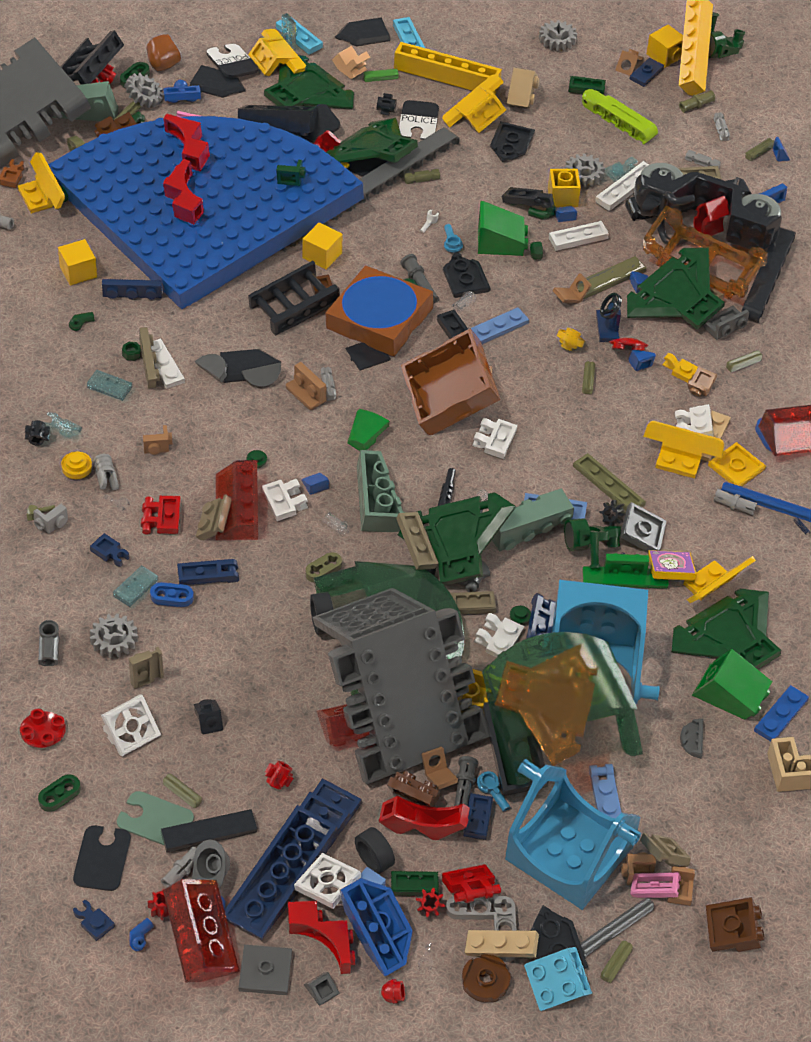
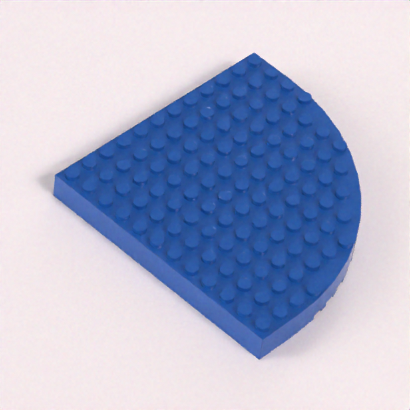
M217 116L181 117L201 123L202 138L200 140L208 142L210 157L201 171L192 169V176L187 183L189 190L203 200L204 213L194 225L174 217L173 199L165 196L163 182L174 171L176 165L181 163L184 144L174 135L165 132L163 118L118 129L108 134H101L98 138L85 143L48 164L59 185L65 188L68 194V201L150 280H161L162 291L181 309L202 299L306 235L318 222L323 224L364 199L363 182L340 162L319 148L318 145L312 144L285 130L272 127L268 123H258L237 118ZM298 159L302 160L303 167H306V175L304 179H301L300 186L277 184V165L297 166Z

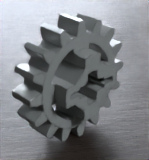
M551 20L550 24L544 23V26H541L539 38L540 43H544V47L550 46V50L556 48V51L562 48L565 51L566 47L571 49L572 45H575L577 33L576 28H572V24L566 25V21L562 23L560 20L554 23Z
M135 73L129 76L124 86L127 88L125 92L130 93L129 98H133L135 103L140 102L141 106L145 104L148 108L151 105L156 107L164 96V93H162L163 88L158 87L159 83H156L154 78L149 79L148 75L142 76L141 73L138 76Z
M583 153L581 157L576 154V158L570 157V160L566 161L565 169H578L580 184H583V187H586L587 184L593 187L594 183L599 184L600 180H603L605 167H603V162H599V158L593 159V155L586 157V154Z
M107 614V619L104 620L100 617L99 624L93 623V629H90V643L93 645L94 651L100 650L101 656L108 653L109 658H112L113 654H116L119 658L122 652L129 654V648H135V642H138L137 627L134 626L133 620L127 622V616L121 619L119 614H116L114 618Z

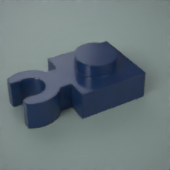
M105 533L90 545L92 553L106 562L110 558L113 559L114 564L118 567L122 566L120 557L129 560V552L121 549L120 543Z
M84 900L82 902L86 910L81 912L77 908H73V913L76 918L84 919L80 922L81 927L98 941L115 927V923L100 908L93 912L91 904Z

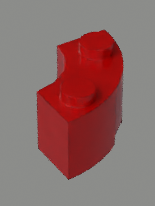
M725 196L718 197L697 207L698 213L693 219L694 234L697 238L706 239L724 231L723 220L729 214V205Z

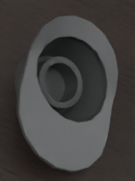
M215 840L203 841L198 845L194 855L192 886L194 891L203 897L213 896L219 891L223 884L224 876L227 875L230 869L231 862L227 852Z

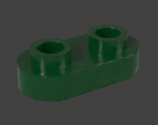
M145 62L134 63L120 75L121 86L124 87L129 76H132L134 73L137 76L139 72L144 77L145 75L149 76V65Z
M71 774L64 775L41 790L38 795L40 808L44 811L52 812L75 798L81 790L78 777ZM66 787H73V789L69 791L65 790ZM49 799L54 800L52 803H47L46 801Z

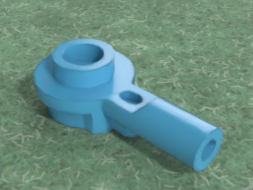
M446 224L444 229L447 239L444 242V248L448 252H459L463 248V243L457 235H454L452 226Z
M486 771L479 775L477 779L478 789L481 792L491 794L503 812L510 809V805L498 789L499 779L497 775L491 771Z

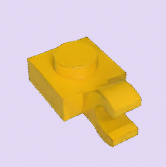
M667 353L664 357L665 362L662 364L672 370L671 375L687 383L689 380H692L698 368L684 359H681L679 362L671 353Z

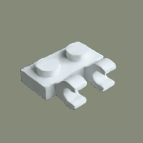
M709 404L689 408L690 412L685 410L675 411L676 427L714 437Z
M483 418L480 424L481 428L479 432H476L472 446L481 449L485 448L484 453L504 459L516 433L517 425L498 419L497 423L487 418ZM482 433L491 434V436L488 437V436H485V435L482 434Z
M297 479L283 484L282 480H278L262 486V492L276 521L295 516L296 510L300 511L308 508L306 504L308 500L305 494L290 498L292 495L301 493L298 488L300 484Z
M489 613L485 619L484 627L496 633L491 637L486 630L479 628L474 642L487 647L485 653L505 661L522 634L524 626L508 618H504L501 622L496 615Z

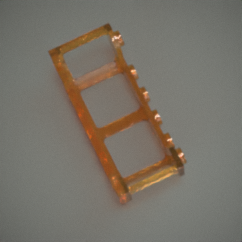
M665 206L643 238V250L646 254L651 253L658 259L655 264L659 267L673 257L670 254L681 239L688 240L703 248L709 247V266L718 255L743 266L745 269L737 281L730 279L729 282H726L710 274V287L723 293L724 298L728 300L733 295L744 298L748 292V286L759 268L767 264L768 253L762 248L752 247L748 254L743 250H737L725 242H720L708 234H703L693 227L684 225L681 212L676 208ZM663 219L675 231L664 249L663 246L655 241V237L652 236ZM752 269V271L750 272V274L748 275V277H747L746 280H745V277L747 276V274L749 273V271Z

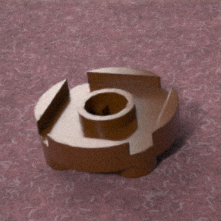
M483 954L479 958L468 960L462 971L463 990L474 1000L497 1002L509 989L511 975L506 968V964L500 958L494 955ZM486 974L490 975V980L492 981L483 982L482 979L479 977H484Z

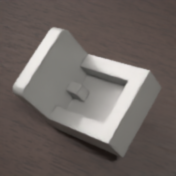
M59 504L46 515L38 509L33 511L35 526L39 530H45L48 534L56 528H62L68 520L67 508L62 504Z

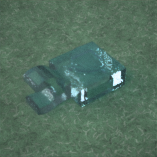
M630 157L624 164L617 162L605 168L604 173L615 183L635 168L634 164L638 161L634 157Z
M47 412V415L52 418V422H44L46 426L59 429V433L67 437L79 435L81 432V426L67 419H62L54 412Z

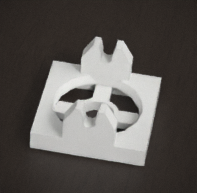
M138 695L101 715L105 723L103 731L108 734V740L111 744L115 745L120 756H124L161 736L143 695ZM129 708L137 709L141 717H133ZM122 712L125 719L123 726L115 730L116 719ZM130 719H135L138 723V727L134 732H129L126 727ZM145 724L147 726L146 732L141 737L139 731L141 725ZM125 733L131 734L135 742H125L119 736Z
M322 853L294 884L296 891L334 909L337 904L343 906L340 889L361 878V872ZM340 871L345 875V882L337 879V874ZM325 875H332L334 877L328 883L321 881V878ZM333 886L338 889L332 894L321 893L327 887Z

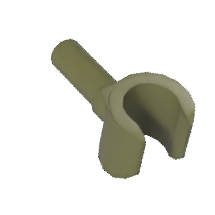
M30 505L27 508V520H34V510L38 509L42 513L49 512L55 508V505L43 508Z

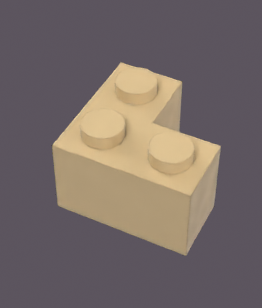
M513 68L507 100L508 105L529 109L530 105L534 104L535 94H532V92H534L535 88L538 89L540 80L535 71Z
M794 737L771 739L767 755L777 792L811 789V755L799 756Z

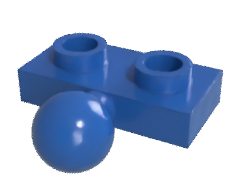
M177 80L174 83V87L163 88L164 100L171 103L178 102L179 100L192 102L201 99L200 87L188 86L184 80Z

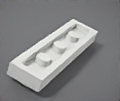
M643 161L598 194L595 202L608 211L612 210L634 193L636 178L649 164Z

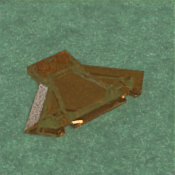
M583 643L532 668L507 661L504 666L495 705L521 714L549 761L555 766L580 752L581 744L576 743L575 738L576 736L583 737L595 687V683L589 681L590 675L597 676L599 668ZM576 671L581 673L580 677L575 676ZM562 732L567 734L566 739L561 737Z

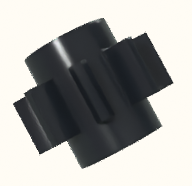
M383 93V97H378L376 109L381 111L380 114L389 116L390 112L395 113L397 99H392V94Z
M32 421L31 425L25 426V440H29L30 444L35 446L42 445L44 440L49 441L50 427L46 426L43 421Z
M612 500L611 505L608 502L603 503L605 508L603 511H599L600 514H603L604 519L602 522L609 521L610 526H614L616 521L619 524L624 522L622 517L626 514L623 509L625 504L618 505L617 500ZM611 510L613 512H616V516H614V514H611Z

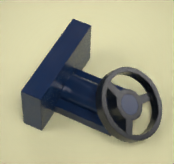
M617 293L609 294L602 302L600 310H596L599 342H609L619 338L622 298ZM612 298V301L608 304L607 308L605 309L606 304Z

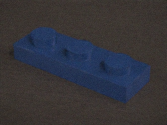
M102 279L103 297L111 299L126 297L129 299L148 298L152 300L162 298L161 280Z

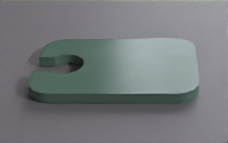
M136 791L130 795L126 803L142 807L143 814L138 818H132L127 813L121 811L117 818V826L120 829L164 845L161 828L193 822L194 815L187 808L150 794Z

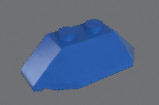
M359 878L340 889L344 911L364 950L380 972L387 976L406 965L413 930L391 888Z

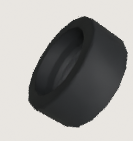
M329 592L311 594L310 608L312 617L333 610ZM312 618L316 634H326V632H324L323 630L314 625V621Z
M370 827L355 837L356 850L368 868L380 874L395 864L394 852L387 839L378 829Z

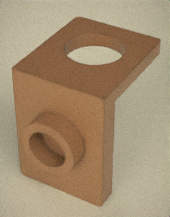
M629 49L628 52L622 50L615 71L630 76L634 72L637 60H643L644 57L639 56V52ZM624 60H629L631 62V68L629 70H624L622 68V62Z
M579 273L570 288L554 287L552 291L562 302L568 304L582 302L592 285ZM580 281H582L584 284V289L582 292H579L577 289V285Z
M443 747L422 753L425 775L431 783L437 785V790L458 783V778L447 768ZM433 755H439V763L435 766H430L429 759Z

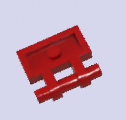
M159 495V502H153L152 497H146L145 502L142 504V512L144 513L141 519L142 533L148 535L152 527H157V534H178L181 497ZM158 512V517H152V513Z
M486 864L442 873V882L450 893H454L456 903L462 901L469 903L481 897L485 899L493 898V895L501 893V886L499 884L494 885L495 876Z

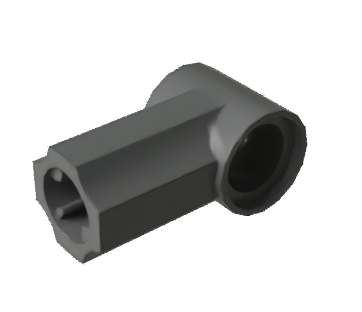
M45 620L39 625L38 664L42 666L58 664L59 627L53 620Z

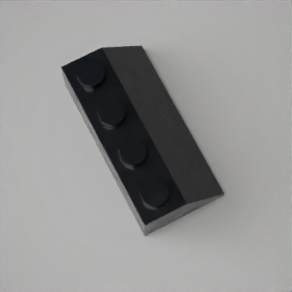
M245 105L238 108V119L268 123L272 127L289 133H297V136H308V133L314 131L317 116V107Z

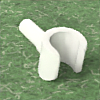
M429 210L427 212V221L420 232L424 233L431 224L436 223L439 213L432 215V210Z

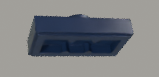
M648 58L630 75L629 80L645 87L664 69V65Z
M470 794L468 805L470 810L468 824L464 828V837L486 840L493 797Z

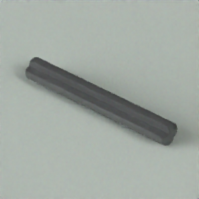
M644 898L581 942L584 956H588L651 912L655 906L651 899Z

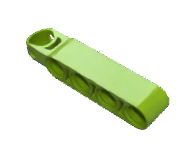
M594 89L584 91L582 104L585 108L594 114L602 116L601 118L605 121L613 123L616 128L627 132L635 140L645 144L658 134L657 126L653 122L609 95L604 96Z

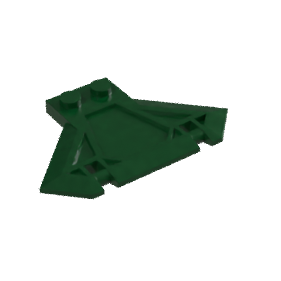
M303 55L298 56L306 64L305 71L294 74L287 64L280 63L278 83L264 89V96L278 106H317L318 104H325L333 108L353 109L354 92L350 89L344 90V84L316 63H308L309 58Z
M390 118L370 122L368 124L369 127L361 128L343 140L340 145L334 146V149L328 150L326 153L340 163L374 157L394 163L416 149L418 141L402 137L397 119Z
M709 247L682 248L678 252L681 256L679 259L670 258L637 286L640 292L636 294L631 291L627 295V318L681 317L698 330L725 306V302L710 291Z
M493 492L488 494V500L481 501V497L477 496L429 508V514L422 516L421 510L416 511L419 513L423 526L429 523V526H425L424 529L438 561L441 585L445 586L483 577L481 554L516 508L514 504ZM400 530L397 535L404 540V537Z
M740 588L734 592L737 596L733 599L726 596L686 620V623L689 625L688 627L676 626L673 628L671 652L719 658L730 649H733L755 668H762L781 656L782 651L766 636L769 592Z

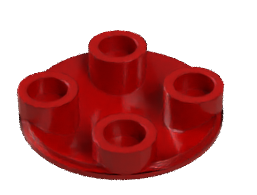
M622 337L609 341L613 349L624 350L625 345L632 346V350L645 351V348L649 346L634 338Z
M42 709L32 710L20 726V735L23 741L37 748L55 745L63 738L66 731L62 716L43 711Z

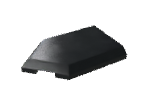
M382 17L348 22L335 36L336 39L345 40L356 47L390 41V36Z
M204 65L200 66L189 85L199 86L201 92L221 98L236 92L242 93L246 91L238 77L228 78L219 69Z
M500 121L490 147L502 162L523 156L528 150L535 129Z
M455 252L451 260L442 269L455 298L486 293L491 290L480 262L477 260H469L462 257V254Z
M261 349L220 352V356L228 366L224 383L246 381L241 372L243 370L281 363L280 360Z
M542 905L530 930L536 931L539 934L535 959H540L567 948L576 947L583 968H589L573 921Z

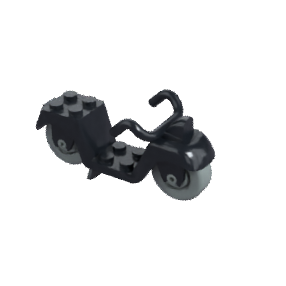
M653 163L645 167L635 181L634 198L641 209L640 215H654L658 217L657 227L662 242L668 246L687 243L688 238L686 235L669 238L665 229V219L672 217L691 205L699 206L721 196H725L729 205V214L726 215L728 216L726 241L756 252H762L776 241L782 221L781 208L771 197L762 194H750L742 198L741 188L738 186L739 177H736L733 184L699 172H690L683 175L677 167L671 164Z

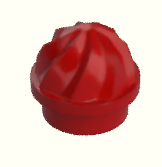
M392 979L382 986L381 994L385 1001L397 1004L398 1001H404L405 986L403 981Z

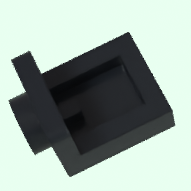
M204 699L194 704L200 731L203 735L223 730L221 710L216 699Z

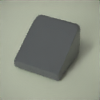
M323 972L304 984L319 1006L340 994L329 972Z

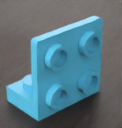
M576 947L561 950L524 965L539 1010L541 1011L592 994Z

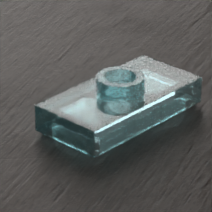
M288 13L282 15V37L293 50H296V22Z
M96 370L88 380L87 388L123 401L132 389V382Z
M141 565L113 591V596L128 607H131L158 581V575Z

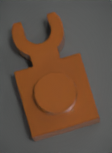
M11 159L9 162L10 168L4 167L0 174V185L17 188L23 176L24 161H21L19 165H15L14 159Z

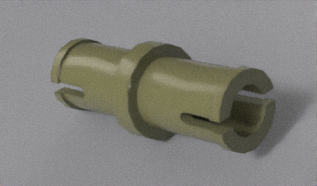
M710 90L701 95H693L692 98L679 102V108L683 113L696 107L699 109L704 104L714 102L715 94Z

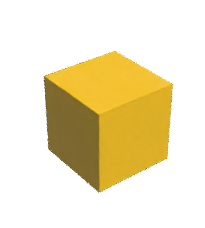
M670 25L662 27L649 35L646 54L663 64L664 68L681 59L683 35Z
M550 169L548 194H553L554 205L556 207H578L581 189L578 169Z
M318 222L303 238L302 258L309 262L314 261L315 265L327 270L342 254L343 234Z
M85 239L58 247L59 265L69 285L97 278L96 258Z

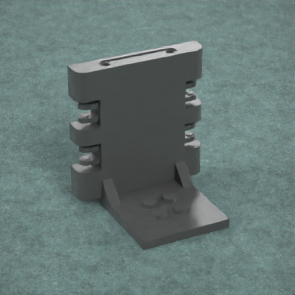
M35 37L14 50L18 60L12 57L10 58L11 64L9 66L5 63L0 65L2 68L0 70V168L8 164L11 159L20 156L13 143L15 142L20 146L22 144L20 138L23 136L29 140L32 138L31 132L39 142L49 137L51 134L45 122L50 126L53 124L52 117L56 116V118L61 119L63 117L60 113L61 111L71 122L91 109L82 91Z
M391 588L312 617L316 627L339 640L342 645L328 653L336 684L340 687L343 686V692H351L356 689L359 692L346 698L347 706L343 708L347 726L353 729L355 734H362L368 731L370 735L357 741L359 748L355 750L363 782L369 784L423 763L422 753L443 747L446 754L489 737L483 709L477 705H472V698H464L462 700L457 698L468 693V685L475 683L472 666L462 663L461 657L458 656L447 659V655L458 651L459 647L456 643L465 640L458 611L446 608L435 612L430 607ZM433 755L430 759L436 758L439 755Z

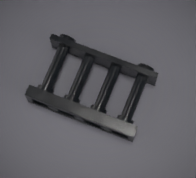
M115 30L110 31L100 43L95 45L91 43L89 38H86L60 67L73 82L78 81L81 85L91 84L120 51L124 43Z
M311 261L248 295L249 307L254 309L260 306L271 318V331L276 336L331 307L340 296V290L336 284L326 288L317 279L315 262ZM309 280L319 293L309 296L300 284ZM293 289L303 301L293 305L284 293ZM277 298L287 310L277 314L267 302Z

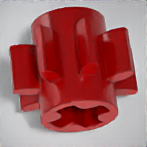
M107 64L97 76L98 80H103L102 82L109 81V84H111L116 75L113 71L114 67Z
M277 761L275 765L270 763L265 770V776L268 777L266 782L276 789H281L284 785L289 787L294 779L291 773L292 768L283 761Z
M432 888L431 893H426L423 889V897L416 898V901L421 903L417 911L421 912L424 910L426 918L433 912L438 917V907H445L444 904L439 903L443 894L438 896L434 894L435 888ZM429 897L430 900H436L434 903L435 908L432 909L430 906H424L426 898Z
M165 889L157 893L153 892V900H148L151 916L157 915L161 921L167 916L174 917L173 909H178V901H175L174 892L169 894Z

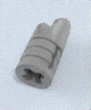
M109 454L97 455L93 459V464L100 489L104 490L106 488L107 480H109L112 490L119 489L111 456Z

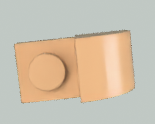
M350 46L339 52L332 61L339 71L352 79L367 70L365 67L367 65L366 61L370 56L367 51L358 56L354 48Z

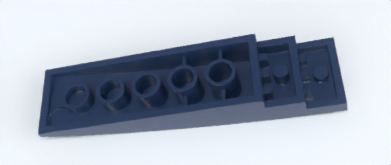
M322 778L315 790L308 793L302 804L295 807L223 911L221 918L262 940L288 907V902H292L298 894L294 884L322 853L326 854L362 804V799Z

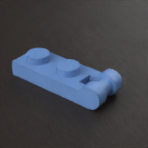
M605 764L604 767L589 765L596 809L616 819L622 812L614 778L613 764ZM598 776H606V780H599Z

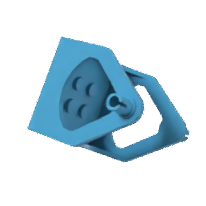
M559 580L551 632L547 674L529 671L527 685L552 689L555 666L560 661L572 655L591 653L616 661L628 672L631 677L632 704H637L640 698L658 701L660 686L642 685V682H640L646 635L648 590Z
M525 759L524 763H521L518 772L533 782L510 828L505 860L583 910L640 839L642 834L638 831L640 816L621 813L616 819L591 806L578 794L566 775V769L551 765H545L540 769ZM547 781H555L554 787L541 808L520 829L538 791Z

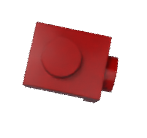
M327 130L317 137L314 144L327 152L334 149V146L340 145L341 140Z

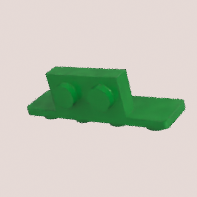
M606 554L604 567L591 568L583 566L582 569L584 583L667 589L669 585L668 579L653 578L651 569L648 568L649 555Z

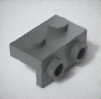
M731 306L716 313L702 326L718 340L738 329L744 328L748 322L749 311L739 312L734 306Z

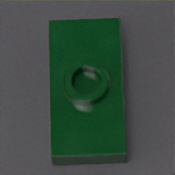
M570 76L568 92L583 94L585 90L594 89L604 95L606 80Z
M391 871V890L395 896H423V889L426 893H431L432 888H435L434 894L439 895L438 872Z

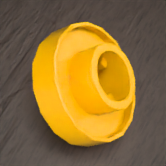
M569 327L566 330L559 329L556 335L560 338L561 347L572 351L573 348L583 347L585 340L580 337L581 333Z
M71 452L65 455L61 461L62 472L70 479H82L91 473V458L84 452Z

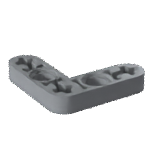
M454 896L447 901L446 913L452 919L494 920V930L499 931L498 928L500 926L507 925L512 931H516L515 903L507 896H493V898L488 899L484 897L476 898L473 902H469L470 912H467V903L464 901L456 903ZM454 904L459 905V911H455L453 908ZM483 904L487 910L479 913L474 910V906ZM491 904H494V912H490ZM501 904H506V912L502 911ZM498 957L504 962H511L515 959V957Z

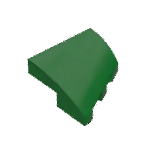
M359 409L356 412L347 444L358 451L368 450L376 443V438L389 427L390 421L371 411Z

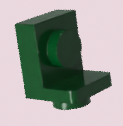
M298 159L297 166L277 165V184L300 186L301 179H304L306 175V167H303L302 160Z

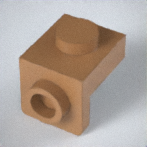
M698 366L692 380H689L687 383L688 389H690L693 395L698 397L701 394L707 396L717 378V374Z
M163 425V434L143 435L144 454L156 455L160 452H169V445H173L172 432L167 431V425Z
M645 852L627 854L626 862L621 865L622 877H626L627 885H632L634 873H654L656 858L652 854Z
M672 866L671 873H679L681 881H679L680 888L677 890L679 893L678 897H667V902L691 906L695 869H690L686 866Z

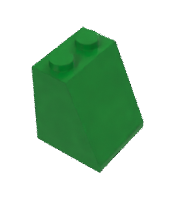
M480 201L478 254L523 256L524 250L528 249V238H525L528 235V225H525L524 217L488 202Z
M730 649L709 664L691 696L745 720L750 716L755 717L761 710L760 703L769 695V687L773 681L733 649Z

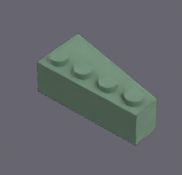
M109 81L76 85L85 95L91 106V109L77 117L76 120L102 121L109 116L113 120L117 117L119 107ZM61 111L60 113L63 116L62 119H68L65 116V114Z
M360 450L357 462L361 531L399 532L401 529L396 517L399 513L405 512L401 508L400 498L395 493V486L393 481L390 480L389 470L381 451Z
M562 488L539 495L536 501L533 502L529 499L524 500L514 509L492 541L499 552L511 550L523 541H530L542 532L547 533L553 527L565 524L566 520L572 519L574 507Z

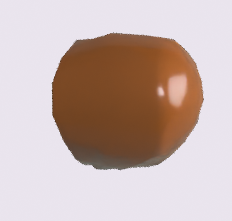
M168 34L154 37L147 44L148 60L152 68L157 72L169 69L180 62V52Z

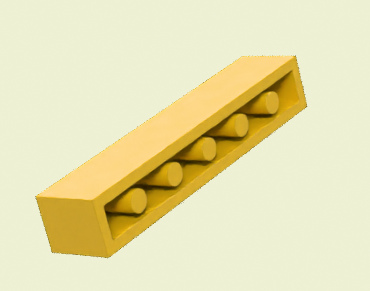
M687 0L679 86L691 96L705 92L713 11V4L709 0Z
M400 42L394 54V69L472 91L491 75H497L501 78L502 69L404 42ZM498 87L496 90L493 91V93H494L495 95H496V93H497L499 87Z

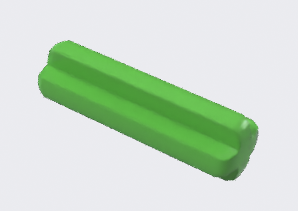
M397 69L365 71L363 77L365 82L398 79L399 73Z

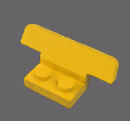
M275 29L263 30L261 34L264 38H259L248 54L266 76H271L279 63L287 64L294 74L303 72L306 68V64Z
M491 75L446 112L442 117L443 121L450 128L464 117L475 131L480 133L506 111L503 104L493 93L504 81L497 75Z
M36 152L30 161L36 173L35 181L17 185L18 190L30 213L52 208L53 205L55 209H59L65 199L64 192L43 154Z
M650 421L643 436L662 442L655 468L695 479L703 453L719 458L723 456L724 441L722 439L657 421Z
M753 556L749 557L729 571H726L714 560L696 572L695 580H684L683 585L694 594L686 600L689 603L698 599L702 601L728 581L730 582L744 568L755 562V558Z

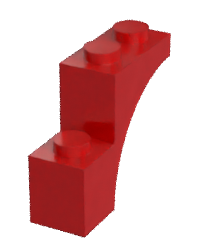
M166 113L163 118L165 132L174 135L184 144L182 160H189L191 162V169L201 171L210 157L208 142L200 140L202 138L201 123Z
M183 159L179 165H176L170 176L165 178L163 187L165 196L173 199L174 217L194 225L204 213L203 200L193 194L187 187L188 180L192 176L191 162Z
M396 796L382 803L379 823L396 834H403L415 828L430 839L439 840L466 828L470 808L465 804L443 808L428 807Z
M317 901L288 902L289 934L304 935L320 941L335 956L339 964L340 973L350 974L351 965H355L354 950L350 951L349 944H353V930L348 929L347 920L323 921L322 910H317Z

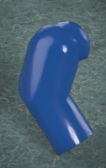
M148 918L134 927L129 933V945L134 951H141L145 947V934L154 928L153 923Z

